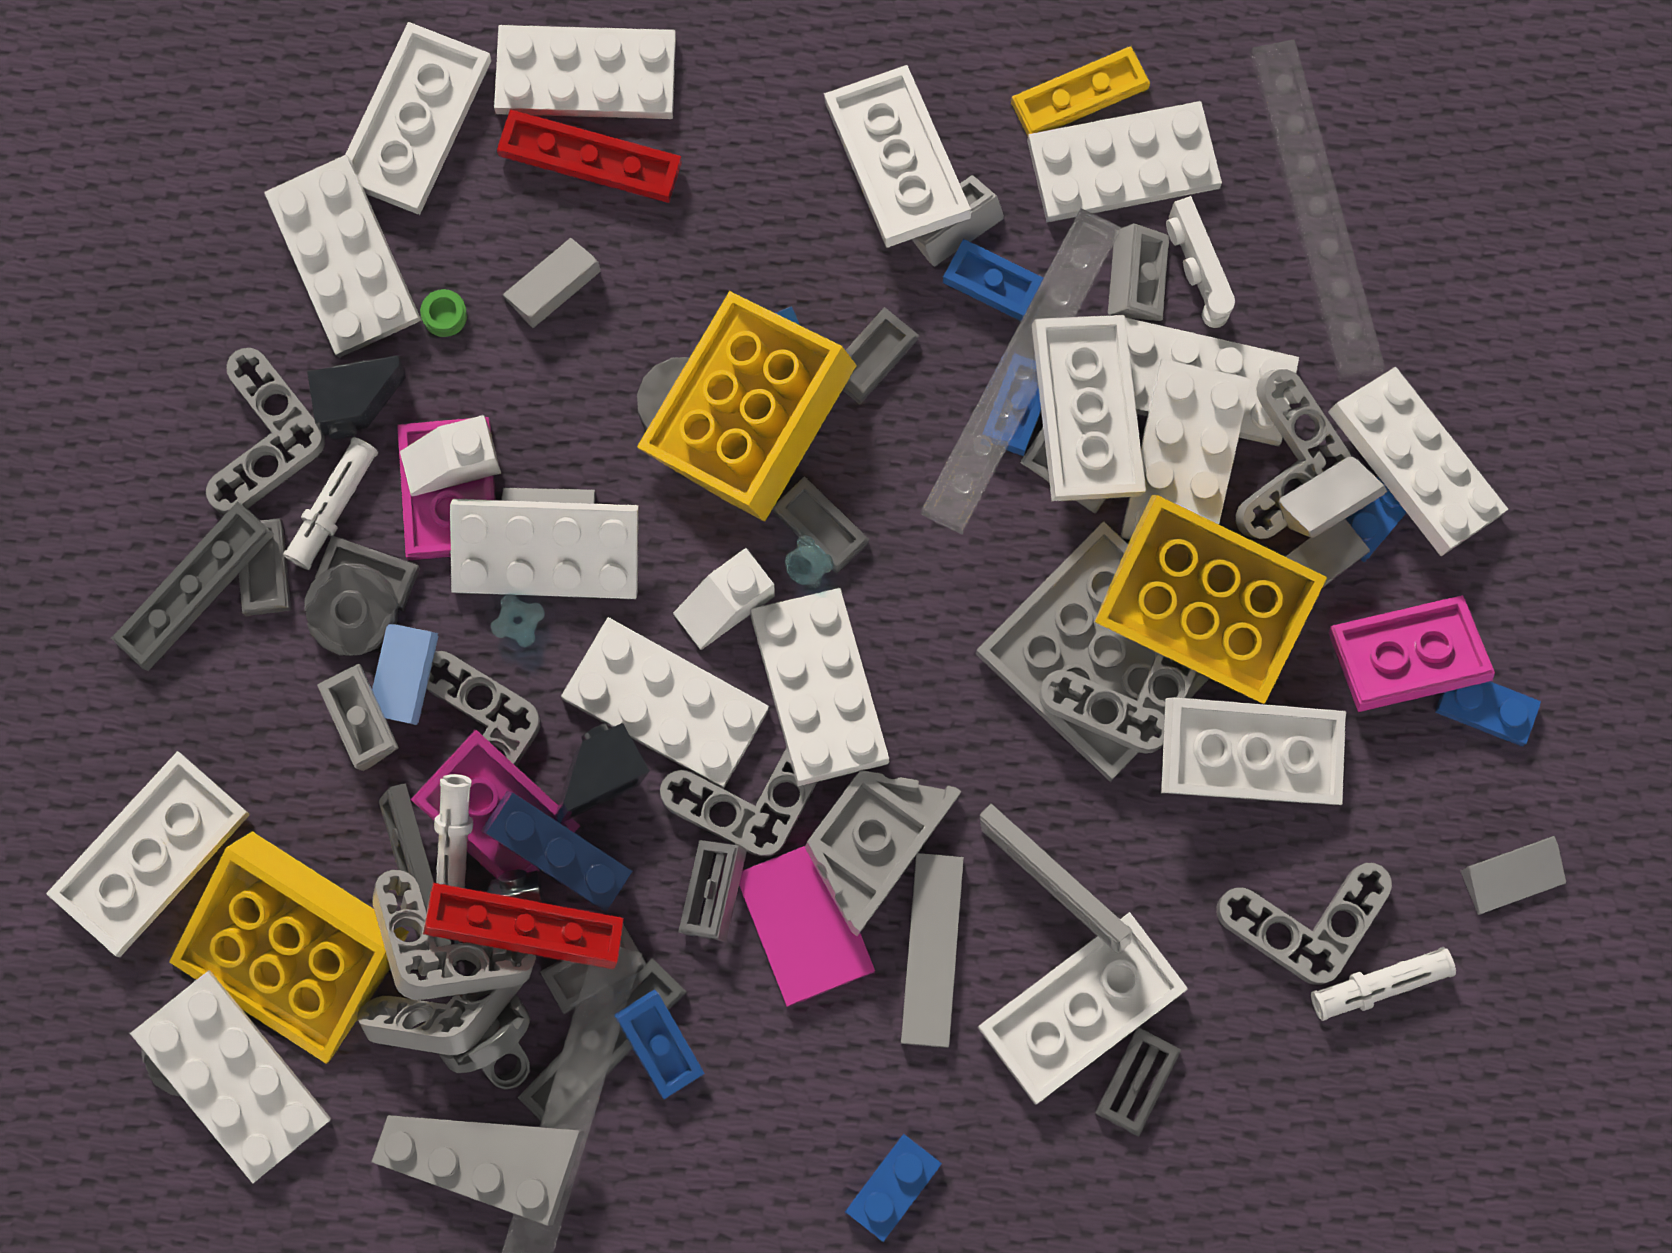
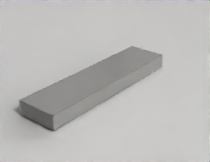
M990 804L980 814L982 832L1116 953H1121L1131 943L1132 930L995 806Z
M920 853L916 855L901 1044L949 1047L964 857Z

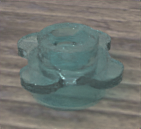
M807 535L801 536L797 540V548L789 552L785 558L786 570L792 580L798 584L807 585L810 588L819 587L822 584L821 577L825 572H830L834 567L832 557L815 545L814 539Z
M514 594L504 596L501 600V613L498 619L494 620L491 624L493 634L498 638L506 636L513 641H517L523 647L531 645L535 641L534 633L537 630L538 622L543 620L545 616L543 607L539 603L527 604L519 601L518 597ZM520 616L522 618V622L520 624H515V617Z

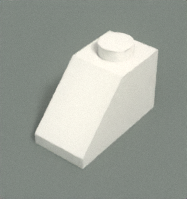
M484 415L437 427L400 451L412 497L501 473L491 432Z
M745 548L709 574L673 612V615L699 649L702 650L749 616L751 609L761 607L775 597L774 583L747 548Z

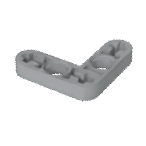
M242 348L235 351L227 362V374L234 386L271 431V434L215 474L208 482L206 497L212 507L223 515L237 501L248 509L314 460L323 451L325 445V436L316 426L314 418L265 356L253 348ZM245 362L252 366L259 363L255 370L265 385L257 389L247 375L241 376L243 371L240 366ZM273 394L285 395L288 398V406L282 414L272 416L264 411V403L269 396ZM301 429L305 434L313 431L309 436L312 444L306 448L301 444H297L288 450L294 459L287 463L282 452L275 446L281 442L287 450L297 441L294 436L296 431ZM264 455L276 457L278 468L272 476L262 478L254 473L255 462ZM245 470L248 478L256 487L250 490L248 485L244 483L236 489L235 494L238 498L234 502L230 503L227 499L218 502L223 496L220 490L221 487L226 484L231 488L240 485L244 480L238 473Z
M1288 369L1271 370L1265 373L1259 379L1256 390L1260 404L1298 461L1247 498L1238 507L1236 513L1237 527L1243 535L1250 538H1269L1287 526L1281 510H1272L1262 519L1265 524L1264 528L1262 526H1252L1251 521L1255 518L1253 509L1267 510L1274 504L1281 509L1279 500L1285 496L1284 488L1289 480L1296 478L1304 484L1323 472L1322 468L1326 465V460L1320 451L1309 453V448L1321 444L1325 439L1326 444L1318 447L1326 457H1336L1337 462L1334 465L1347 457H1351L1350 452L1300 377ZM1274 381L1286 382L1288 387L1283 391L1284 396L1290 404L1300 402L1301 407L1290 410L1284 416L1283 411L1289 410L1291 407L1284 398H1273L1272 393L1276 390ZM1303 414L1308 415L1315 424L1313 436L1306 441L1301 440L1296 435L1294 427L1296 420Z
M435 651L432 666L435 665L441 668L446 662L449 663L448 671L454 678L462 682L464 673L469 674L470 677L461 684L456 698L450 696V694L455 692L456 688L442 679L437 684H433L434 676L431 672L426 689L487 727L483 736L494 747L502 750L506 758L517 767L540 729V717L536 708L527 700L454 655L445 651ZM482 685L490 688L493 693V699L487 708L475 710L468 705L467 695L472 688ZM503 697L509 699L503 705L509 712L514 715H520L523 710L528 712L526 719L530 723V727L527 730L518 728L515 733L510 732L512 727L510 721L499 713L496 722L489 720L499 710Z
M1157 653L1136 701L1073 672L1057 670L1047 675L1042 682L1039 698L1044 709L1053 715L1137 752L1153 753L1164 744L1165 701L1158 699L1153 693V681L1159 677L1171 678L1178 687L1176 698H1185L1197 671L1180 664L1178 669L1162 666V660L1169 665L1173 660ZM1179 670H1187V676H1185ZM1061 681L1069 685L1067 692L1079 699L1083 695V690L1090 692V696L1083 705L1082 715L1074 712L1079 704L1074 700L1065 698L1061 704L1054 702V692L1048 689L1049 686L1057 687ZM1097 700H1109L1114 704L1117 710L1115 721L1110 724H1101L1093 718L1091 706ZM1126 710L1134 712L1129 720L1133 723L1143 725L1146 720L1155 722L1153 730L1159 734V738L1152 736L1148 742H1144L1139 739L1141 731L1130 725L1126 727L1125 734L1117 731L1125 719Z
M786 748L756 806L684 770L668 774L662 781L660 794L665 807L677 816L733 845L747 849V852L754 856L769 858L778 854L783 848L817 782L797 786L795 775L783 772L786 765L792 768ZM684 781L689 782L690 792L700 799L703 797L704 790L713 793L704 802L700 817L692 814L697 809V804L687 799H683L679 805L673 803L674 795L669 790L672 784L681 786ZM789 782L797 786L800 791V797L795 805L785 808L775 803L772 794L775 787L780 783ZM725 801L735 807L737 815L731 825L719 827L711 822L709 813L714 804ZM764 806H768L776 815L789 817L790 819L786 825L777 819L772 830V835L777 838V841L774 845L766 842L763 848L755 845L757 839L752 834V830L755 827L758 829L765 827L770 814L761 813Z
M1364 863L1354 868L1348 874L1313 931L1246 888H1234L1227 891L1219 899L1216 906L1217 917L1226 929L1305 982L1313 985H1322L1334 980L1341 972L1388 898L1392 889V881L1389 873L1376 863ZM1370 874H1374L1377 877L1374 885L1380 891L1379 894L1375 892L1368 894L1360 904L1362 907L1369 908L1368 913L1365 914L1358 905L1344 901L1343 898L1346 894L1351 900L1358 896L1363 886L1357 880L1358 876L1365 878ZM1241 898L1245 899L1248 902L1246 911L1256 918L1261 916L1262 910L1269 914V917L1259 925L1256 936L1249 932V929L1255 923L1245 917H1241L1237 921L1230 918L1232 909L1227 905L1229 900L1236 903ZM1337 911L1349 912L1354 917L1356 929L1350 937H1341L1333 931L1331 919ZM1281 923L1289 929L1291 942L1286 949L1277 950L1268 944L1266 931L1271 924ZM1302 937L1309 941L1302 949L1314 956L1322 951L1328 955L1325 963L1330 967L1329 972L1322 970L1316 975L1310 971L1313 963L1303 955L1297 956L1296 962L1289 959V955L1294 953L1299 947Z
M390 870L379 876L372 896L373 907L395 986L403 996L412 1000H425L515 987L524 984L529 979L536 960L535 955L472 943L436 947L433 936L423 935L426 909L416 879L402 870ZM388 890H396L398 896H403L400 911L396 912L397 902L395 895L388 893ZM401 926H408L415 929L420 938L414 942H404L396 937L394 930ZM505 956H511L515 963H520V966L513 967L511 961H504ZM459 960L470 961L476 965L478 973L473 976L460 975L453 968V964ZM438 965H442V966H443L442 969L437 970ZM494 966L493 971L490 972L489 967ZM418 969L421 976H426V980H419L416 974H410L411 970Z
M505 956L504 961H511L513 967L520 966V963H515L511 956ZM494 966L489 967L490 972L493 971ZM477 967L470 976L476 975L478 973ZM523 984L515 987L454 995L448 1004L412 1000L396 996H380L362 1006L358 1012L357 1019L366 1037L371 1042L445 1055H458L470 1050L479 1042ZM490 994V995L487 996L486 998H484V999H482V1000H479V1001H476V1000L479 999L480 997H482V996H484V995ZM426 1021L424 1024L420 1025L419 1027H416V1028L411 1029V1028L414 1027L415 1025H417V1024H419V1023H421V1022Z

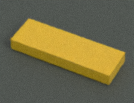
M1130 46L1014 95L1011 98V104L1028 136V134L1054 130L1149 89L1150 82Z

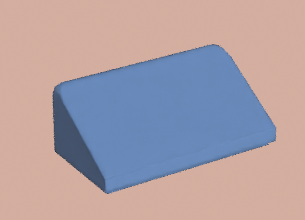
M389 624L386 627L372 688L385 718L414 725L419 723L437 645L438 633L395 624Z

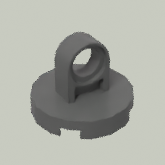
M514 995L473 1048L458 1055L439 1054L448 1069L456 1073H467L481 1068L489 1080L498 1088L512 1089L519 1086L526 1079L530 1068L528 1057L518 1043L527 1031L531 1020L528 1010L520 998ZM510 1053L516 1055L517 1064L511 1073L502 1076L495 1074L494 1065L499 1058Z

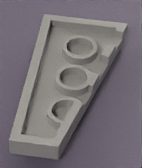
M387 1116L372 1162L536 1222L553 1225L585 1131Z

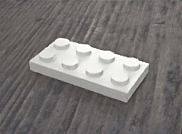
M407 23L345 154L350 158L366 194L420 215L492 61L490 53L413 23Z
M499 25L495 112L496 114H509L511 109L529 115L673 119L675 30Z
M907 65L824 93L826 107L886 248L971 218V208Z
M1201 101L1028 134L1027 142L1046 222L1220 189L1222 184Z
M347 155L264 192L336 356L340 358L422 321L354 166Z
M1125 316L1035 319L1032 323V334L1051 500L1066 501L1142 496L1146 492Z
M1125 318L1136 414L1148 416L1161 359L1251 378L1239 437L1275 446L1281 444L1283 437L1260 404L1256 387L1259 379L1271 370L1288 369L1296 373L1299 357ZM1274 381L1276 390L1272 393L1273 398H1284L1290 404L1283 393L1288 387L1287 383ZM1288 410L1283 411V414L1285 416L1288 413Z
M1161 359L1141 444L1146 492L1142 496L1129 497L1121 533L1122 539L1130 540L1151 495H1159L1219 524L1251 378Z
M1396 367L1342 399L1328 411L1440 556L1452 550L1508 510L1503 501Z
M452 499L450 504L451 592L637 598L638 505Z
M837 588L751 609L752 623L797 786L887 765L889 763L888 752L841 589Z
M609 617L606 619L561 695L562 700L611 727L623 723L632 739L722 789L726 786L769 711L768 705Z
M1176 697L1166 698L1161 793L1342 805L1346 711Z
M177 751L46 894L117 957H121L250 814L184 755Z
M1130 912L1120 919L1132 930L1131 943L1121 953H1116L1097 936L977 1027L1035 1105L1188 989Z
M210 970L130 1033L252 1183L257 1181L331 1119Z

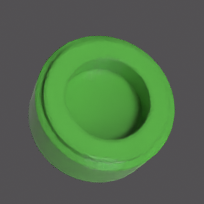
M446 289L436 290L430 293L422 302L420 309L421 318L427 330L432 334L448 337L458 333L464 327L467 320V309L464 301L457 293Z

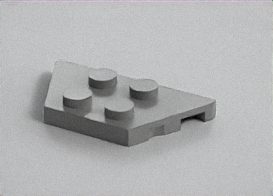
M860 770L809 838L805 849L853 934L856 936L860 934L961 793L959 789L947 786L945 789L918 785V780L902 777L889 779L880 773Z

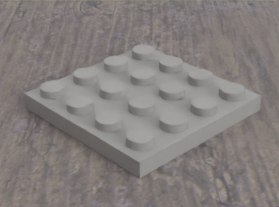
M1103 521L976 650L975 654L1111 782L1138 752L1051 714L1044 709L1039 698L1040 686L1047 675L1057 670H1066L1137 701L1157 655V652L1094 622L1128 545ZM1164 660L1161 661L1162 666H1170L1176 669L1180 666V663L1174 660L1170 665ZM1179 670L1185 676H1187V670ZM1196 672L1185 698L1191 699L1210 678ZM1159 677L1153 681V693L1158 699L1165 701L1166 698L1177 697L1178 687L1174 680L1169 677ZM1061 681L1057 687L1049 686L1048 689L1054 692V702L1061 704L1065 698L1074 700L1079 703L1074 712L1082 715L1083 705L1090 696V692L1083 690V695L1079 699L1067 692L1069 685ZM1097 700L1091 706V714L1098 723L1110 724L1115 721L1117 710L1109 700ZM1127 709L1125 719L1117 731L1125 734L1126 727L1130 725L1141 731L1140 740L1148 742L1152 736L1154 737L1157 734L1153 730L1155 722L1146 720L1143 725L1133 723L1129 720L1134 712Z

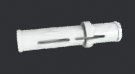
M353 437L351 439L349 447L329 477L311 510L305 509L301 519L304 522L288 549L283 553L285 558L304 569H310L311 563L327 536L335 534L338 529L335 525L336 521L355 492L374 457L378 454L373 446L359 438Z
M452 774L443 776V779H440V814L434 820V829L439 833L436 883L465 888L467 837L473 830V819L469 816L472 781L467 776Z
M1441 947L1436 951L1399 962L1363 975L1361 972L1351 974L1346 982L1311 992V999L1319 1019L1325 1021L1330 1017L1360 1008L1362 1011L1374 1007V1002L1446 977H1453L1456 975V968L1448 949Z

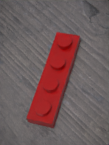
M511 109L497 147L499 157L666 203L670 202L682 165V158L679 155Z
M433 883L423 935L614 969L618 962L624 918Z

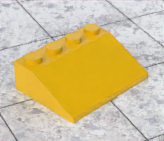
M729 291L637 448L721 499L765 522L857 365L841 345Z
M1151 495L1130 538L1094 622L1265 704L1327 577L1159 495Z
M254 832L247 834L226 847L169 961L196 980L210 970L242 1010L326 1064L332 1059L355 1024L361 1007L371 999L390 970L374 909ZM398 927L394 930V933L398 939L405 941L409 931L403 927Z

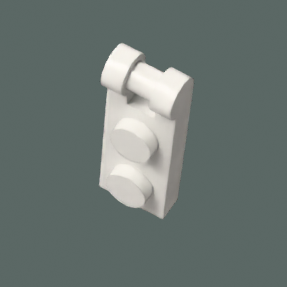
M1189 196L1174 202L1169 220L1166 221V227L1172 243L1175 246L1180 244L1186 257L1183 260V267L1189 283L1192 286L1198 285L1204 299L1203 321L1209 327L1218 328L1227 322L1234 308L1235 298L1192 197Z

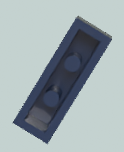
M507 791L481 829L483 833L603 911L608 910L633 872L513 792Z

